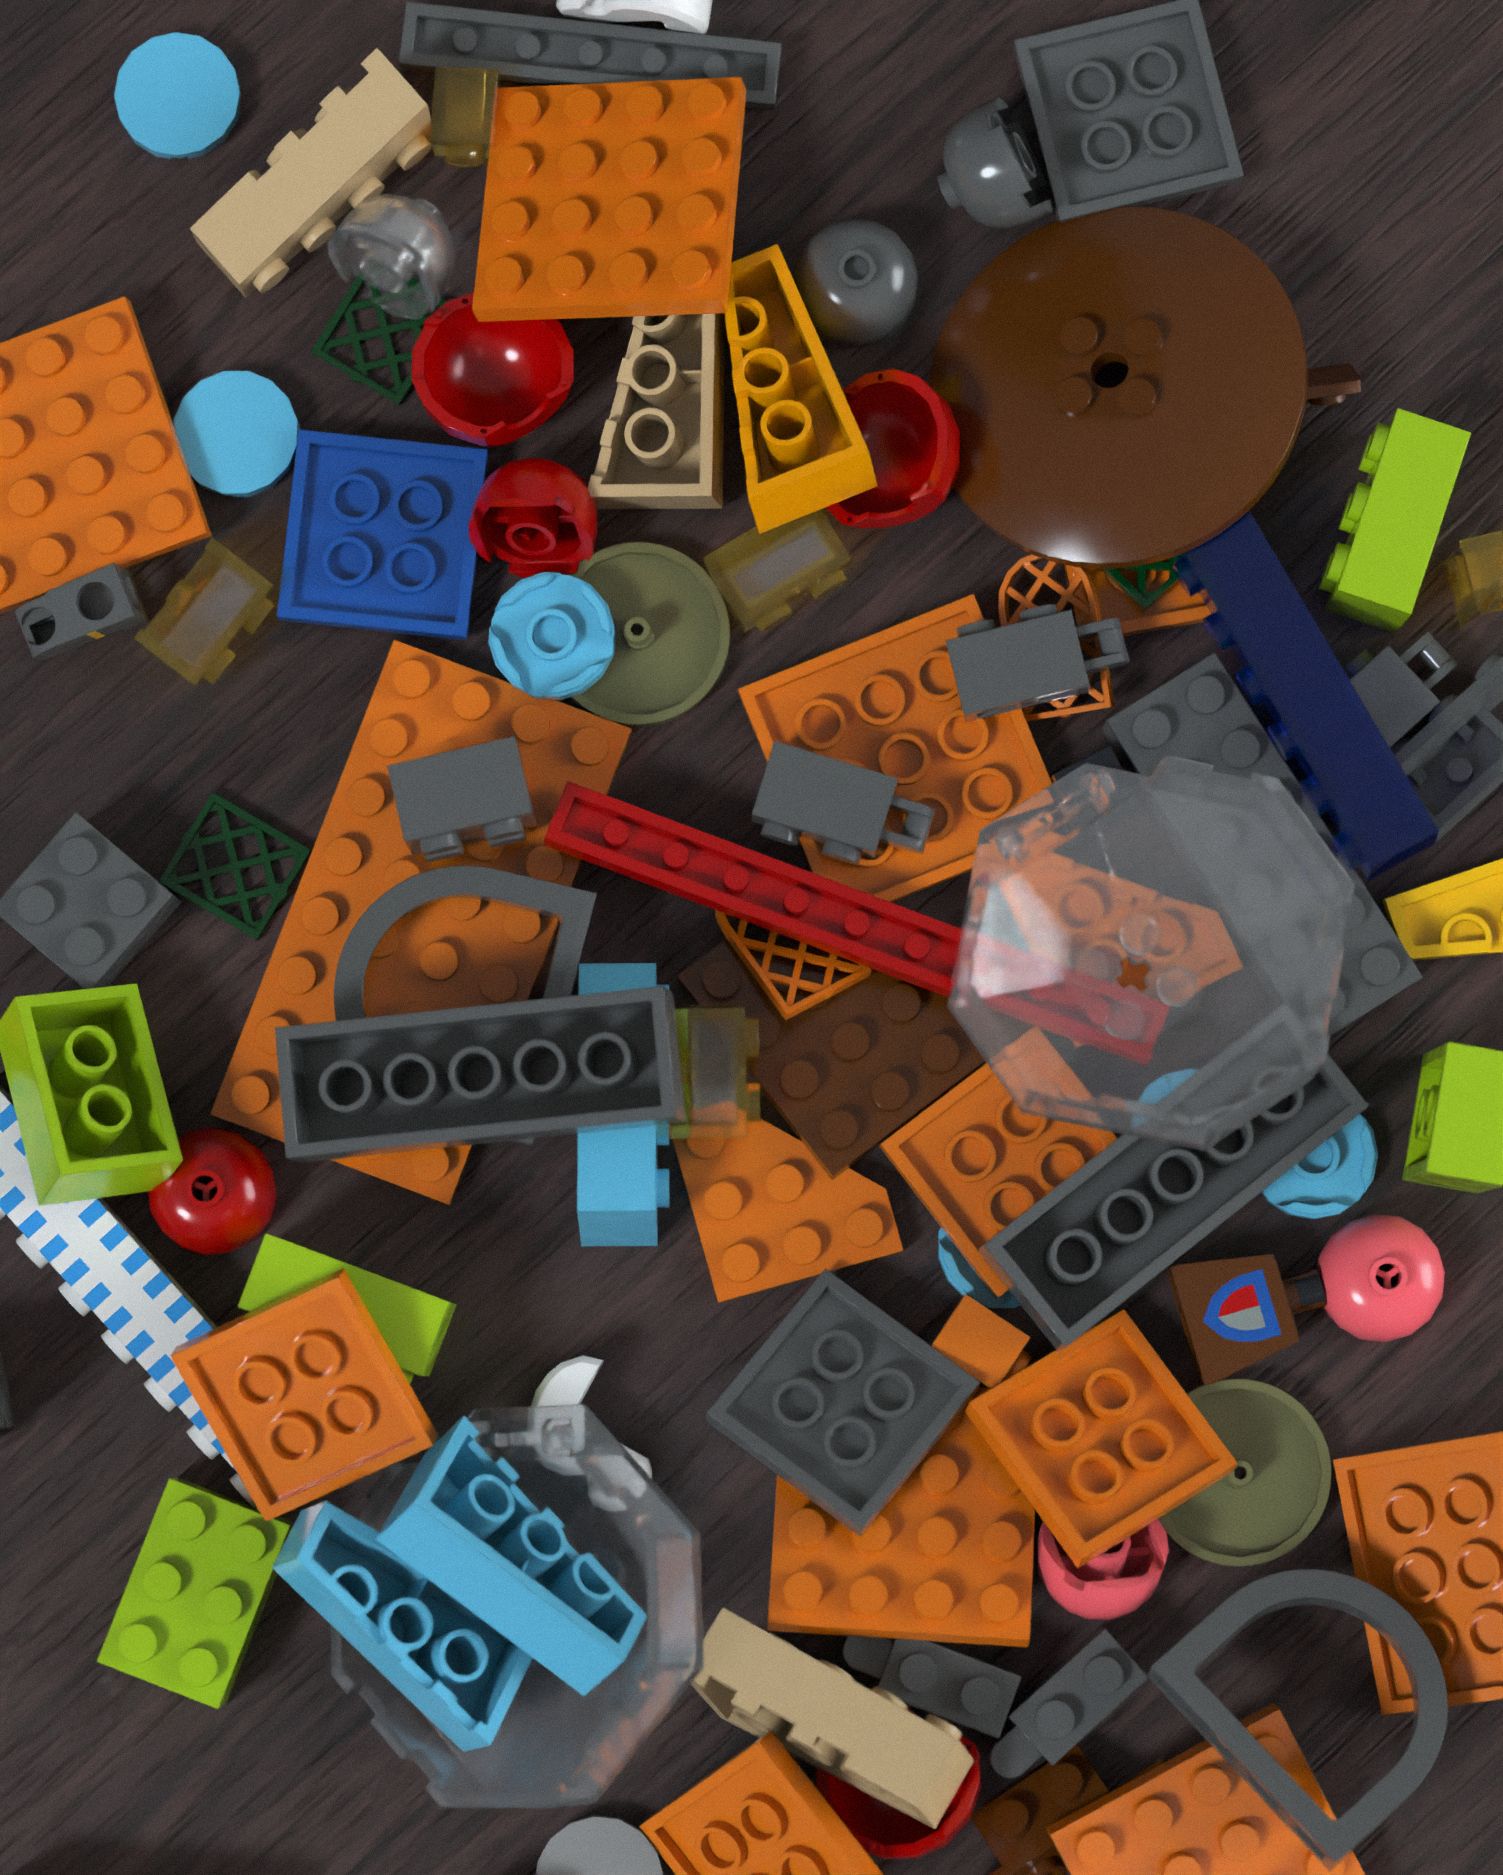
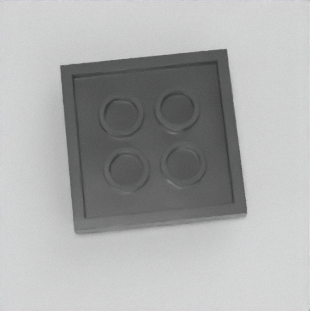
M1177 0L1014 40L1013 49L1059 223L1116 207H1140L1242 182L1244 174L1198 0Z
M825 1269L708 1410L706 1422L861 1537L978 1392L980 1382Z

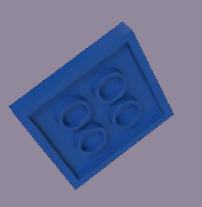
M299 429L277 610L278 620L468 641L478 555L477 550L469 539L468 524L474 501L486 480L489 458L488 449Z

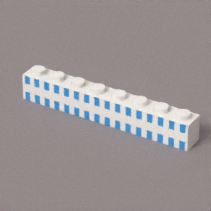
M0 1085V1220L7 1215L22 1231L23 1234L15 1241L39 1268L42 1269L49 1262L64 1278L65 1282L58 1289L82 1316H85L92 1310L107 1326L108 1330L101 1335V1338L125 1364H128L135 1358L151 1377L144 1383V1386L168 1412L178 1406L194 1425L186 1432L203 1453L211 1460L220 1453L234 1468L170 1357L176 1346L217 1328L216 1324L103 1198L38 1205L13 1100ZM236 1473L229 1479L244 1499L256 1508V1504L238 1473Z

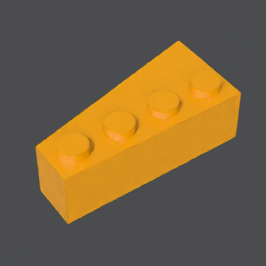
M778 244L731 262L727 313L724 314L730 345L734 392L737 399L740 422L739 431L745 461L748 500L758 532L761 534L877 487L878 484L869 450Z

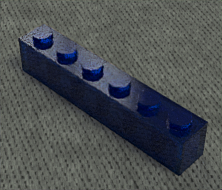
M1250 511L1218 536L1197 548L1178 555L1179 560L1172 563V567L1180 584L1189 597L1197 593L1202 597L1211 613L1204 617L1205 625L1211 637L1221 651L1231 647L1243 668L1235 672L1244 693L1252 705L1255 706L1263 701L1275 722L1267 727L1269 734L1282 757L1288 760L1295 756L1307 778L1300 781V786L1317 815L1327 811L1340 833L1334 835L1332 840L1346 866L1351 871L1360 866L1369 881L1436 844L1439 830Z

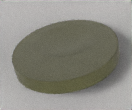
M630 542L613 545L595 552L589 561H587V558L581 561L577 572L570 576L577 577L591 584L608 604L616 627L615 654L604 676L584 693L570 698L586 712L626 727L637 728L653 727L674 721L696 708L711 693L719 681L725 668L730 647V626L727 608L712 578L700 565L683 553L660 544L648 542Z
M1249 1379L1219 1380L1209 1385L1198 1386L1187 1392L1186 1394L1238 1464L1231 1474L1158 1518L1167 1535L1190 1554L1203 1560L1226 1566L1241 1567L1266 1563L1283 1556L1297 1547L1310 1534L1321 1518L1331 1487V1459L1324 1435L1317 1422L1295 1398L1283 1390L1259 1381Z

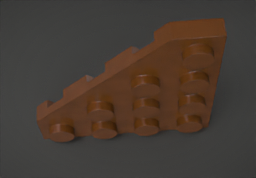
M727 939L677 975L679 985L831 1180L855 1164L1031 1029L872 969L870 977L785 1021ZM775 944L777 946L790 948L794 950L799 949V947ZM806 948V953L829 958V952ZM748 949L759 966L762 967L765 952ZM772 954L768 972L792 977L796 960ZM837 956L836 960L854 964L850 960ZM803 962L799 979L823 985L827 967ZM834 969L831 984L852 973ZM772 983L786 1002L789 986ZM797 989L793 1004L814 994V992Z

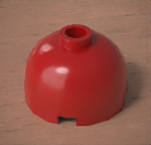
M541 458L510 461L497 468L488 476L479 490L468 524L469 539L479 555L488 562H491L492 554L510 562L508 573L527 578L542 572L572 575L577 572L580 561L585 558L589 561L593 555L597 538V503L594 498L590 497L585 480L563 464Z
M217 1127L191 1130L177 1138L183 1161L168 1180L148 1192L150 1212L161 1232L182 1249L208 1256L231 1253L255 1241L271 1221L277 1200L274 1173L264 1152L242 1134ZM211 1178L214 1179L207 1185L198 1182L200 1179L209 1181ZM217 1187V1193L211 1199L210 1191ZM195 1188L203 1191V1201L199 1200L202 1195L195 1193Z

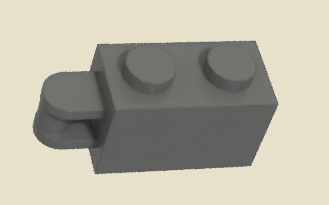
M1056 604L1042 605L1024 610L1019 613V623L995 628L994 620L992 619L969 623L956 629L958 638L946 640L966 722L1090 692L1088 674L1130 663L1119 618L1105 619L1075 627L1072 611L1068 610L1058 613ZM1097 637L1102 657L1084 661L1079 641Z
M1429 631L1400 657L1389 645L1376 657L1368 649H1365L1338 674L1346 682L1342 688L1329 699L1319 691L1292 716L1300 726L1293 731L1288 739L1340 794L1441 702L1430 690L1447 676L1458 663L1436 641ZM1414 657H1417L1433 674L1424 683L1407 666Z
M774 741L752 812V822L763 825L760 834L769 839L797 846L801 836L824 843L822 853L826 856L852 864H859L861 855L874 859L879 842L906 851L923 854L936 810L929 806L894 796L898 778ZM889 809L907 814L902 834L883 829Z
M1099 1626L1010 1707L1007 1716L1014 1724L990 1746L989 1761L999 1775L1014 1778L1024 1773L1042 1755L1053 1766L1148 1679V1676L1109 1632L1102 1626Z
M847 1636L843 1643V1655L846 1662L856 1670L877 1677L878 1680L875 1687L893 1694L904 1703L999 1738L1021 1679L1019 1673L935 1641Z

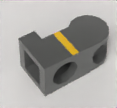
M115 563L46 592V595L22 605L15 611L34 660L56 657L119 630L128 631L149 622L129 570Z

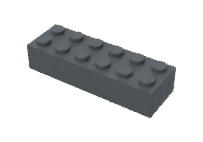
M1215 652L1106 720L1102 732L1215 909L1219 911L1224 923L1277 1006L1281 1010L1288 1004L1319 1043L1423 978Z
M664 986L275 1028L286 1158L298 1162L686 1122L674 994Z
M1287 1004L986 1242L978 1252L1059 1352L1369 1107V1104Z

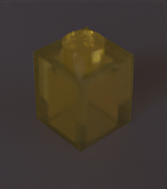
M435 66L431 144L434 156H445V163L461 167L482 165V158L489 159V149L495 148L499 90L501 88L498 69Z

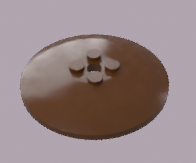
M1129 206L1116 207L1061 223L1057 220L1021 238L996 256L975 277L952 309L935 349L929 385L949 403L959 427V474L953 486L977 518L1008 543L1029 554L1051 562L1074 567L1115 569L1152 564L1197 548L1237 522L1261 499L1287 462L1297 440L1304 417L1308 393V364L1300 324L1291 302L1276 276L1252 250L1226 231L1204 220L1160 208ZM1110 362H1120L1128 366V374L1125 380L1118 386L1104 388L1095 383V376L1103 365Z

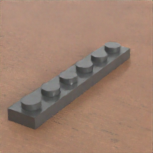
M406 2L399 65L402 70L546 86L742 77L747 90L745 108L774 111L782 43Z

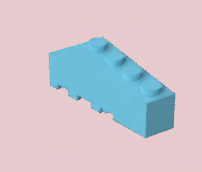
M579 963L578 995L664 986L669 990V984L657 985L656 963ZM669 1124L578 1134L577 1214L581 1246H658V1208H669V1169H658V1146H669Z
M463 1416L424 1454L375 1540L581 1695L585 1696L625 1661L647 1615L590 1552L579 1555L566 1541L562 1530L565 1525L548 1507L540 1512L514 1484L520 1476L503 1457L496 1463L474 1440L480 1432Z
M327 1501L302 1510L272 1568L459 1749L466 1752L490 1746L533 1658L375 1540L379 1534L375 1529Z

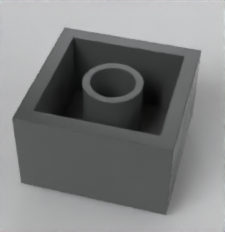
M515 736L387 766L404 842L413 855L421 853L425 855L426 862L459 856L464 853L462 844L486 839L489 847L517 843L526 839L525 829L537 827L523 761Z
M75 812L1 897L0 917L81 987L90 989L109 987L179 906L181 901Z

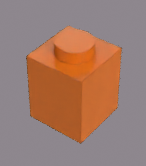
M967 1294L962 1297L930 1345L988 1389H992L1000 1384L1001 1381L1003 1382L1025 1369L1032 1358L1031 1354L1023 1350L1031 1337Z

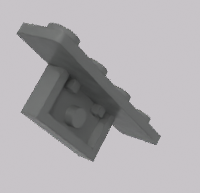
M1497 652L1489 657L1478 669L1475 676L1476 681L1459 696L1451 694L1444 698L1431 712L1428 719L1429 723L1412 739L1404 737L1398 740L1384 755L1382 766L1365 782L1362 779H1358L1342 791L1335 802L1336 808L1332 811L1331 815L1337 832L1346 841L1350 840L1394 800L1437 842L1503 782V724L1490 712L1503 700V652Z

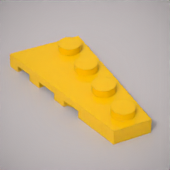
M1503 858L1382 901L1390 926L1412 961L1503 953Z

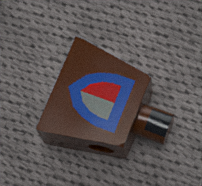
M1274 1254L1179 1264L1165 1269L1200 1386L1215 1383L1297 1343L1299 1337L1293 1315L1327 1305L1324 1289L1316 1269L1281 1278Z

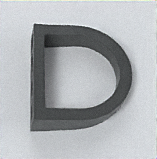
M481 866L443 867L412 876L381 895L370 905L351 930L343 946L335 975L334 1011L336 1021L366 1018L363 1005L365 973L375 948L388 930L401 918L419 907L451 898L486 900L557 918L560 922V927L541 999L571 996L597 893ZM534 1138L512 1141L531 1146Z
M1299 1569L1268 1575L1253 1581L1226 1599L1152 1665L1148 1678L1329 1872L1417 1789L1432 1768L1445 1735L1448 1711L1447 1689L1438 1656L1430 1640L1415 1619L1397 1601L1367 1582L1337 1572ZM1300 1605L1330 1607L1363 1620L1378 1631L1393 1647L1403 1663L1411 1684L1414 1703L1413 1726L1410 1739L1400 1761L1338 1820L1330 1819L1195 1675L1196 1672L1252 1622L1264 1615L1287 1607Z

